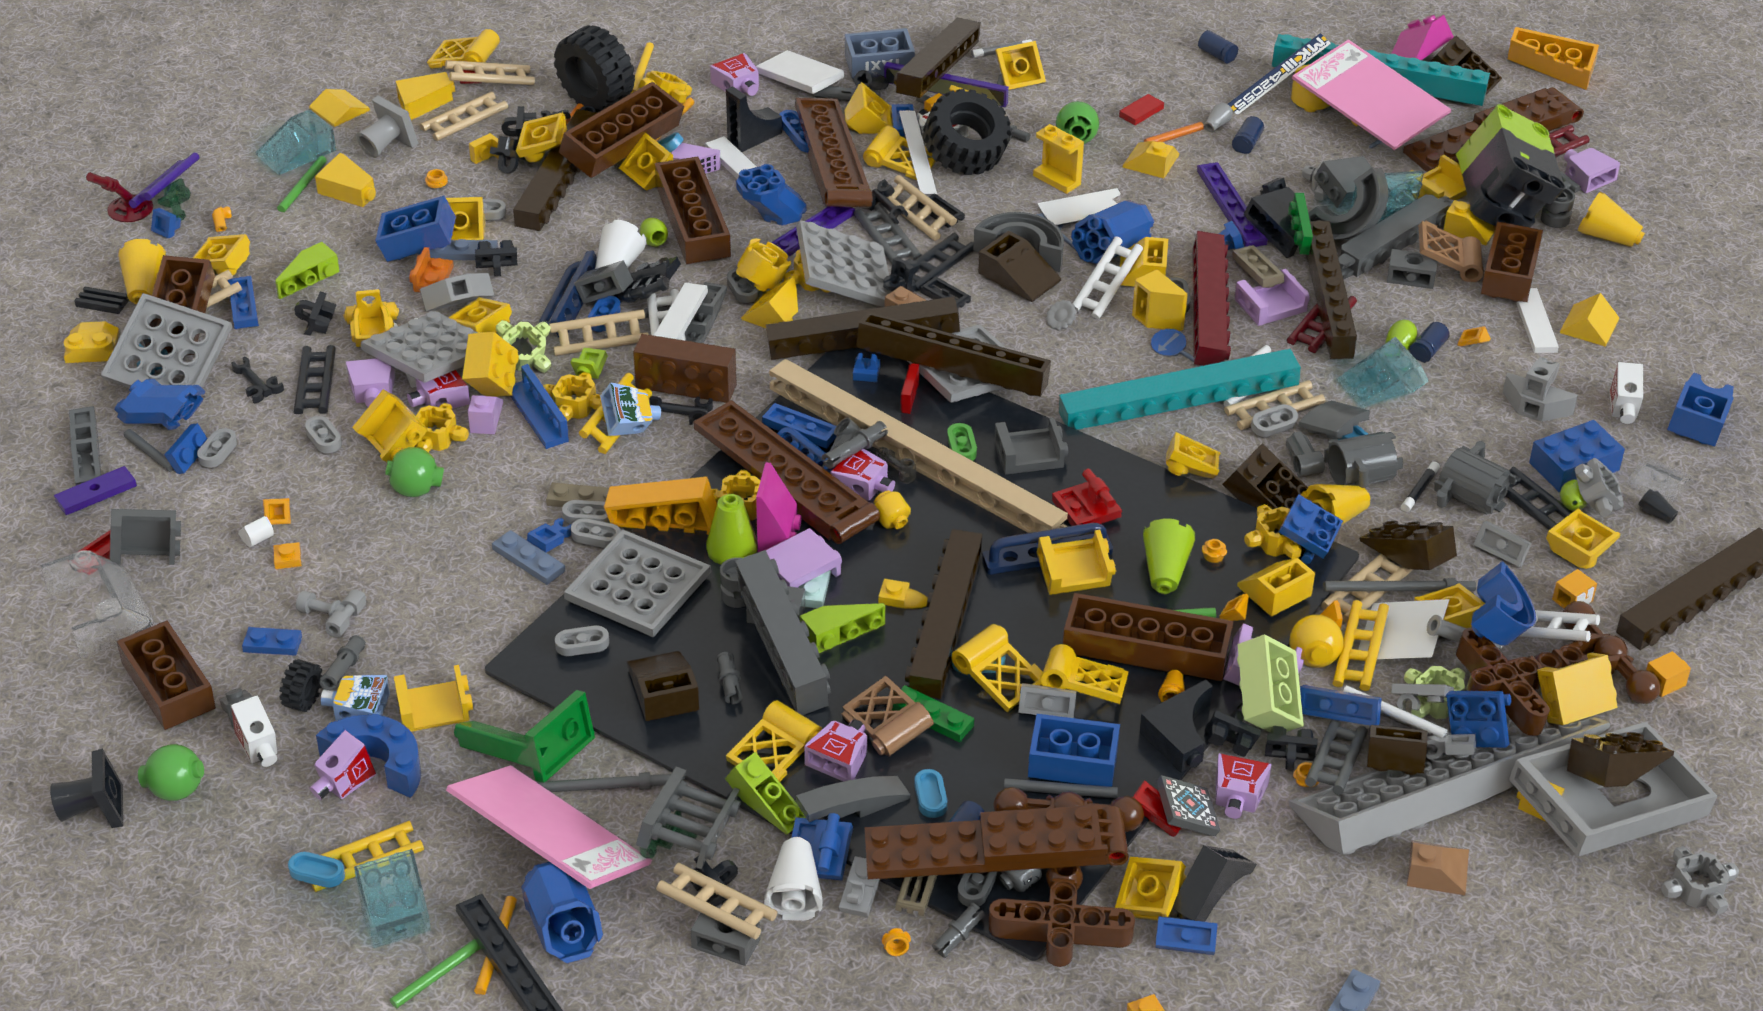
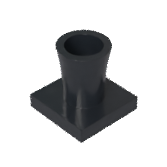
M103 748L92 751V777L51 784L50 795L56 816L61 822L100 807L111 828L123 827V784Z

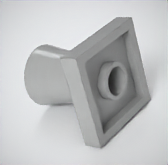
M377 95L372 100L378 121L356 134L360 147L367 154L377 158L393 139H397L411 148L418 145L409 112Z

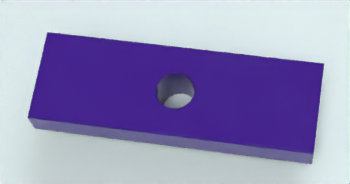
M123 466L54 495V498L64 514L69 515L134 488L137 484L132 474Z

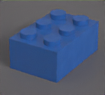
M445 196L384 212L381 214L375 241L387 262L401 260L414 254H421L424 247H428L430 250L444 248L451 244L456 216Z
M1591 420L1534 441L1529 463L1560 493L1561 488L1566 482L1577 479L1575 468L1580 464L1587 465L1588 461L1593 458H1597L1612 473L1619 471L1625 448L1595 420Z
M1036 714L1029 753L1028 777L1112 787L1120 724Z

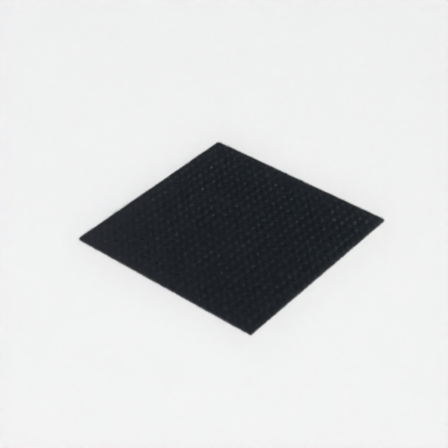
M856 347L826 352L807 370L948 448V428L956 423L967 424L973 431L977 446V455L973 462L1055 507L1056 505L1052 501V493L1087 482L1082 473L1086 469H1091L1095 476L1101 478L1108 486L1109 493L1122 509L1120 518L1102 523L1113 546V554L1108 556L1110 560L1113 559L1116 569L1115 575H1112L1110 586L1049 595L1041 566L988 574L982 560V553L989 551L991 545L997 539L1026 534V531L871 446L865 450L886 461L888 465L887 478L895 481L893 491L902 495L910 506L911 513L907 518V524L900 529L895 527L887 529L878 520L841 544L835 543L832 539L828 540L801 519L800 530H795L797 534L810 528L818 536H821L825 543L833 550L838 551L842 558L841 575L835 577L831 573L823 606L878 604V596L884 579L910 583V589H914L928 597L929 592H934L932 589L934 574H939L937 572L938 560L940 556L944 557V554H942L944 539H949L951 530L981 533L982 553L955 650L989 625L996 624L1006 630L1008 643L1031 666L1035 663L1044 671L1051 649L1055 645L1063 644L1064 627L1074 593L1169 610L1216 608V618H1219L1228 601L1245 594L1237 587L1239 581L1276 562L1291 559L1286 554L1276 557L1266 554L1261 546L1248 547L1245 544V535L1256 529L1258 518L1256 507L1185 476L1175 475L1164 467L1056 421V424L1061 426L1062 441L1066 442L1068 446V457L1064 459V467L1005 474L994 442L995 423L1005 422L1008 432L1011 433L1048 428L1049 418L991 392L965 398L957 402H950L919 373V385L911 413L907 414L901 411V392L909 365H911L906 360L890 358L884 354L868 352L865 349ZM859 353L863 354L862 358L871 359L872 354H875L877 359H880L877 382L853 380L855 360ZM781 395L755 417L762 422V416L776 403L830 423ZM770 428V429L773 430L775 433H778V432H779V431L776 430V429ZM835 440L827 449L821 446L818 447L827 453L831 450ZM720 450L690 478L707 477L711 489L721 490L722 480L725 477L736 475L740 470L747 469ZM878 491L868 502L874 504L875 498L882 492ZM756 518L755 520L751 521V524L757 538ZM1067 519L1062 523L1067 527L1071 526ZM1159 519L1179 520V525L1186 527V524H1188L1195 532V542L1178 587L1175 591L1168 594H1161L1151 586L1143 541L1144 528L1146 527L1147 529L1150 527V522ZM645 526V529L635 528L630 533L706 563L711 568L709 576L654 637L564 599L563 594L485 666V673L553 710L576 690L585 692L595 732L673 772L675 767L685 769L686 780L721 798L728 799L733 788L725 778L735 765L727 761L726 755L763 718L766 708L773 701L778 700L791 709H795L755 624L747 623V607L733 608L727 606L721 599V565L715 563L708 556L706 548L707 531L695 530L694 533H684V529L669 528L668 531L658 530L654 526ZM1275 528L1273 532L1276 534L1279 533V530ZM1211 539H1218L1226 545L1227 554L1222 561L1217 563L1207 561L1201 551L1205 542ZM1333 541L1324 559L1314 555L1311 563L1305 564L1315 572L1312 596L1272 617L1249 597L1246 619L1233 621L1231 644L1233 637L1244 623L1253 627L1251 638L1265 634L1289 647L1290 633L1294 625L1302 618L1314 615L1321 607L1322 602L1333 592L1324 591L1323 582L1342 581L1358 561L1359 553ZM1301 546V556L1298 558L1300 560L1305 552L1303 546ZM1037 553L1029 554L1031 557L1038 558ZM1014 557L1004 558V560L1009 562L1017 560ZM639 581L634 584H641L643 583V581ZM607 588L595 589V590L602 591V590H605V589H607ZM885 605V625L819 653L820 657L817 659L820 665H826L830 679L827 680L831 689V694H828L829 706L804 714L803 716L821 726L822 729L831 721H837L848 726L849 723L841 714L844 712L843 706L884 676H887L900 689L904 685L909 687V683L905 682L907 666L912 667L913 663H910L912 648L918 647V644H916L917 631L919 628L923 629L921 625L923 611L929 608L907 609ZM647 606V607H645V608H640V609H649V608H651V607H650V606ZM805 607L804 614L817 608ZM602 626L609 633V645L603 651L574 656H563L556 651L555 637L563 630ZM680 651L691 666L698 685L699 710L645 721L627 661ZM722 652H728V656L730 652L733 653L736 670L740 673L741 680L739 686L743 698L737 704H731V699L730 703L725 701L724 688L719 682L720 669L717 656ZM1005 654V665L1015 667V661L1008 654ZM1076 655L1077 657L1104 665L1109 664L1120 667L1129 672L1120 704L1077 692L1074 718L1120 724L1112 787H1118L1117 798L1122 796L1133 797L1144 780L1158 790L1156 781L1161 775L1181 781L1190 769L1180 773L1139 732L1141 713L1162 703L1158 692L1168 671ZM951 664L941 699H933L974 718L973 728L960 743L928 728L891 756H887L885 754L880 755L872 745L873 739L864 731L867 735V753L855 779L898 776L910 793L911 798L861 818L857 812H854L839 819V822H849L853 826L846 864L852 866L855 856L866 858L865 827L949 822L964 801H973L980 805L985 812H994L993 803L997 793L1004 789L1005 778L1069 783L1028 777L1029 753L1036 715L1018 713L1019 704L1009 712H1006L970 674L956 671ZM1001 672V681L1015 683V674ZM981 673L988 680H996V673ZM1183 674L1185 690L1204 680H1207L1213 686L1211 705L1201 711L1193 722L1197 733L1205 742V752L1211 744L1208 742L1209 733L1205 732L1206 724L1211 720L1216 710L1230 717L1233 716L1236 709H1239L1243 704L1242 691L1239 685L1224 679L1218 681ZM1020 675V684L1032 685L1035 683L1030 676ZM1099 678L1095 679L1097 682H1101ZM888 687L877 693V697L889 696L890 689ZM1001 688V694L1009 702L1015 698V690ZM875 704L873 712L886 711L887 704ZM861 705L854 711L867 712L869 705ZM872 719L870 726L875 729L883 723L884 719ZM764 730L756 737V742L772 740V735ZM790 746L777 747V755L789 754L793 748ZM773 748L758 749L757 754L760 758L774 756ZM754 750L743 751L737 757L745 760L754 753ZM805 751L786 769L787 775L780 781L795 802L796 795L843 782L806 766ZM775 763L766 764L771 772L775 769ZM921 770H935L943 778L948 801L947 811L941 817L929 818L924 816L919 810L914 780L916 774ZM1023 791L1031 799L1045 800L1048 795H1051L1053 798L1059 795ZM739 796L737 797V800L741 802L740 808L770 823L743 802ZM1081 796L1084 800L1090 798L1095 804L1111 805L1112 801L1115 800V798ZM828 815L819 818L818 820H827ZM1145 816L1138 828L1125 832L1127 848L1149 822V819ZM1113 865L1080 866L1083 880L1077 890L1076 905H1082ZM1043 868L1041 870V879L1024 892H1018L1014 888L1008 890L999 879V876L1002 874L1001 871H997V878L985 903L979 906L980 908L977 910L978 912L983 910L985 917L972 930L1031 961L1038 960L1046 950L1047 942L1004 939L993 936L988 927L989 908L992 902L998 899L1049 902L1050 888L1046 880L1048 868ZM964 874L937 875L927 906L956 921L968 908L958 899V885ZM918 876L912 877L907 892L909 897L912 895ZM925 876L917 899V901L919 902L921 901L929 876ZM904 877L880 879V881L900 891Z

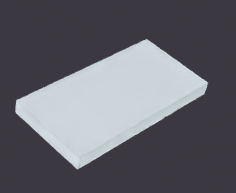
M788 50L756 66L758 74L811 94L844 78L843 70Z

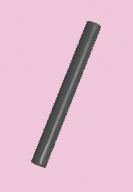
M1006 778L1004 781V788L1015 787L1027 792L1060 794L1071 791L1080 796L1117 799L1118 787Z

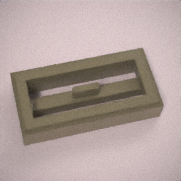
M937 875L928 877L920 903L916 902L925 876L917 877L910 901L905 900L912 877H904L895 910L901 911L904 908L907 909V913L913 914V911H918L919 916H924Z

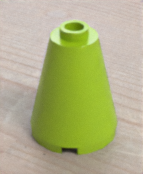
M727 494L719 498L706 543L709 558L720 565L731 558H744L756 554L758 550V541L744 501L735 494Z
M1154 520L1150 522V527L1147 529L1145 527L1143 530L1152 588L1157 592L1168 594L1175 591L1178 587L1195 542V532L1188 524H1186V527L1179 525V520Z

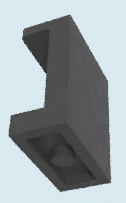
M1364 156L1323 161L1314 179L1335 207L1340 208L1346 199L1357 197V188L1354 180L1372 167Z
M1054 417L1049 418L1048 428L1011 433L1008 432L1005 422L995 423L994 442L1005 474L1064 467V459L1068 457V446L1066 442L1062 441L1061 426H1057Z
M111 509L110 565H121V554L168 555L169 565H174L175 556H180L181 540H175V537H181V521H176V510Z

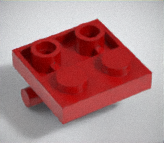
M1086 469L1082 473L1087 482L1052 493L1053 503L1057 508L1068 513L1067 521L1071 526L1088 523L1102 524L1120 518L1122 515V509L1109 493L1108 486L1101 478L1096 477L1091 469Z

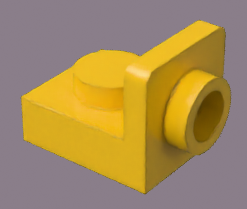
M489 133L470 142V160L477 164L492 156L498 158V155L490 154L491 147L497 148L498 138Z

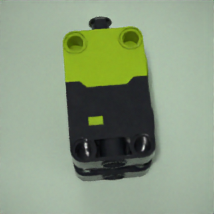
M1498 104L1485 121L1456 153L1471 212L1479 219L1495 227L1497 222L1531 228L1535 223L1534 216L1546 203L1552 204L1565 189L1548 130L1540 123L1533 122L1502 104Z

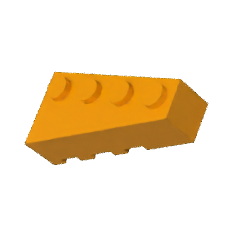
M1515 27L1507 59L1587 90L1596 63L1599 45Z
M698 477L610 486L604 509L610 523L618 527L645 529V526H654L661 531H668L669 528L684 529V533H694L695 530L707 531V535H709L717 502L708 478Z

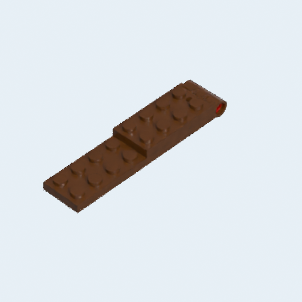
M1554 87L1549 89L1543 88L1502 103V105L1521 116L1540 123L1548 132L1578 122L1584 114L1582 108ZM1496 106L1475 113L1474 119L1471 122L1404 146L1403 153L1426 172L1438 167L1439 159L1442 155H1446L1459 164L1456 153Z
M795 98V108L809 148L808 158L823 204L826 207H871L872 191L869 188L838 99Z
M730 400L693 421L694 430L755 475L759 480H761L765 462L771 463L797 503V515H801L802 520L828 540L832 539L835 543L841 544L880 519L879 510L873 503L866 501L734 401Z
M1102 805L980 812L981 820L865 827L868 880L1106 864L1118 866L1126 863L1129 858L1123 813L1116 806H1109L1103 809Z

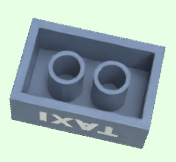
M907 28L845 34V58L852 79L861 70L878 72L884 76V65L886 62L906 65L915 57V50Z

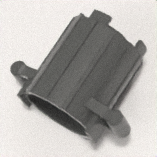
M1382 431L1342 440H1329V448H1324V462L1328 463L1330 474L1336 485H1355L1366 488L1369 484L1393 479L1397 475V470L1403 469V457L1397 458V452L1391 440L1396 439V436L1392 432L1385 433Z
M1483 441L1476 442L1472 449L1462 446V448H1457L1444 464L1439 480L1434 481V491L1437 492V506L1441 508L1446 507L1447 503L1454 498L1486 515L1492 514L1493 510L1501 512L1506 506V503L1502 500L1506 496L1509 484H1516V476L1512 475L1510 470L1485 459V443Z

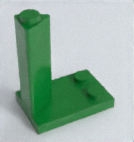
M579 690L573 692L525 735L477 721L459 722L455 725L454 736L458 738L460 747L531 767L535 781L543 783L595 738L586 693Z

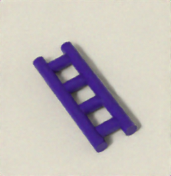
M194 152L186 159L178 160L129 201V205L132 208H136L142 202L150 201L197 162L200 158L199 155Z

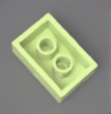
M1265 634L1237 644V661L1240 667V689L1242 691V714L1244 720L1268 732H1271L1273 726L1284 727L1286 732L1303 727L1296 651Z

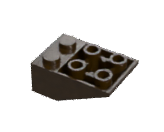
M1457 35L1430 61L1490 73L1486 95L1502 79L1493 68Z
M1009 230L979 251L978 274L1031 302L1061 281V277L1026 239Z
M1263 443L1222 484L1238 500L1256 508L1265 504L1271 509L1279 507L1290 509L1298 494L1301 495L1303 491L1308 489Z
M1386 521L1383 523V526L1372 528L1369 530V533L1359 537L1360 542L1404 568L1411 570H1432L1457 556L1454 527L1443 526L1442 522L1420 525L1418 521L1398 524V521Z
M680 651L627 661L645 721L699 710L698 685L691 666Z
M1370 725L1367 767L1377 771L1396 770L1409 775L1424 773L1428 731Z
M1627 732L1626 736L1606 733L1605 737L1584 734V738L1571 739L1567 771L1603 787L1627 786L1672 757L1674 751L1663 747V743L1660 741L1646 740L1644 735L1635 732Z

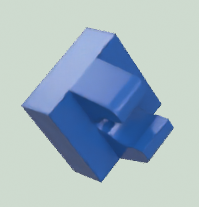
M161 208L153 209L151 231L166 238L173 237L175 230L180 228L181 218H176V215Z
M1233 221L1225 223V229L1219 234L1224 235L1225 245H1228V250L1244 248L1241 234Z
M859 353L855 360L853 380L877 382L880 359H877L875 354H872L871 359L862 358L863 354Z

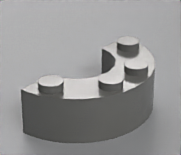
M1372 167L1354 180L1357 188V199L1354 206L1347 213L1337 215L1327 206H1317L1308 212L1310 222L1318 220L1329 221L1334 239L1354 238L1375 226L1381 219L1388 201V184L1381 167Z
M1025 212L1000 213L984 219L974 229L973 251L979 252L1009 230L1026 239L1056 272H1060L1062 269L1063 234L1053 222L1044 217Z

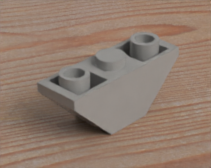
M469 273L446 278L420 289L426 312L471 302L478 297L488 298L494 296L489 273Z
M1507 373L1503 394L1518 414L1541 422L1574 414L1577 394L1550 386L1542 401L1522 394L1526 378Z

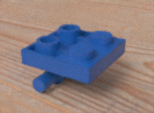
M1298 494L1279 533L1303 546L1305 552L1301 560L1305 564H1310L1314 555L1324 559L1343 520Z
M1449 691L1446 694L1451 734H1475L1476 747L1506 748L1510 744L1505 705L1511 704L1510 694H1503V691Z
M829 813L827 820L816 819L808 822L806 818L796 817L791 838L800 837L810 843L818 878L842 881L853 826L849 822H839L840 816L835 813Z

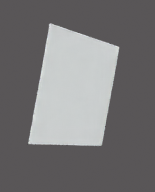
M1449 599L1385 602L1384 604L1389 606V611L1377 659L1432 657L1438 635L1431 636L1427 633V623L1433 615H1439L1442 620L1444 619ZM1374 603L1371 610L1378 611V607L1382 603ZM1367 620L1364 630L1373 631L1375 621ZM1361 640L1358 650L1368 651L1370 641Z

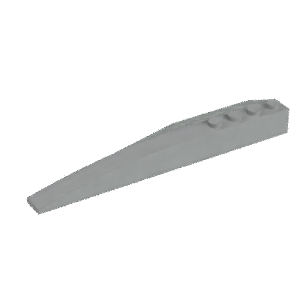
M1590 716L1566 725H1559V730L1556 728H1543L1542 733L1538 736L1522 737L1520 734L1509 736L1510 744L1506 748L1475 747L1474 755H1469L1465 758H1456L1453 755L1442 754L1437 759H1429L1430 761L1425 762L1424 773L1409 775L1396 770H1373L1348 779L1344 792L1341 795L1335 794L1333 786H1329L1290 800L1289 806L1326 847L1337 851L1339 854H1352L1357 848L1376 845L1381 839L1400 836L1403 831L1411 828H1421L1427 822L1479 803L1513 787L1514 785L1510 782L1509 777L1516 759L1571 744L1572 738H1584V734L1600 735L1610 728V722Z

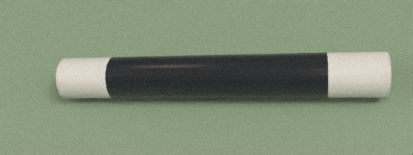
M1431 462L1402 503L1401 510L1405 512L1411 510L1440 469L1439 463Z

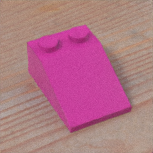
M1430 15L1421 22L1417 19L1408 23V28L1400 33L1391 54L1423 60L1446 44L1454 36L1445 16L1435 17V15Z
M765 462L756 496L758 552L767 550L797 535L795 530H800L801 515H797V503L772 464Z

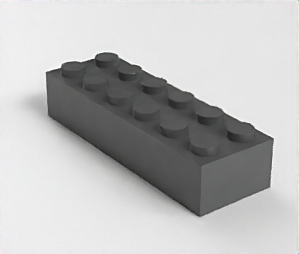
M766 550L736 560L739 592L795 711L804 715L829 706L828 694H831V689L827 681L830 679L828 669L825 664L820 665L817 659L820 657L817 646L814 642L810 643L807 638L809 631L804 621L800 622L797 617L799 615L796 602L794 600L790 601L787 596L789 594L788 586L785 580H780L777 575L779 574V569L775 559H770Z

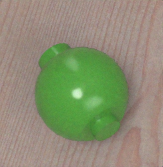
M1074 101L1063 106L1058 112L1056 127L1084 141V144H1086L1098 132L1099 117L1091 105L1081 101Z
M408 447L398 451L393 456L392 461H387L385 475L389 476L391 486L399 494L406 497H419L427 494L431 486H441L444 468L438 467L434 457L426 450L418 447Z
M169 744L158 748L149 756L146 765H142L138 769L140 785L143 788L148 787L155 796L167 801H178L190 796L197 789L204 775V765L191 749L178 744Z

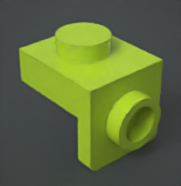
M584 347L579 359L572 358L570 363L576 376L582 372H587L591 374L592 378L598 379L608 355L606 350Z

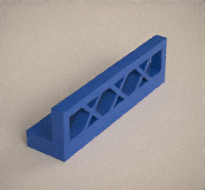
M528 364L521 366L522 381L515 383L512 396L510 397L546 449L569 442L566 418Z

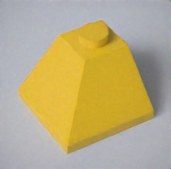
M1036 41L995 50L1004 86H1009V90L1046 82Z
M861 82L845 108V120L848 128L857 131L859 134H878L885 126L893 127L891 106Z
M1139 142L1124 162L1123 168L1164 179L1178 158L1179 152L1174 146L1163 142Z
M1454 200L1446 212L1443 230L1462 239L1465 237H1475L1482 245L1486 246L1496 227L1476 217L1470 210V204Z
M794 277L766 291L747 310L741 319L766 328V324L793 321L792 317L798 312L796 280Z

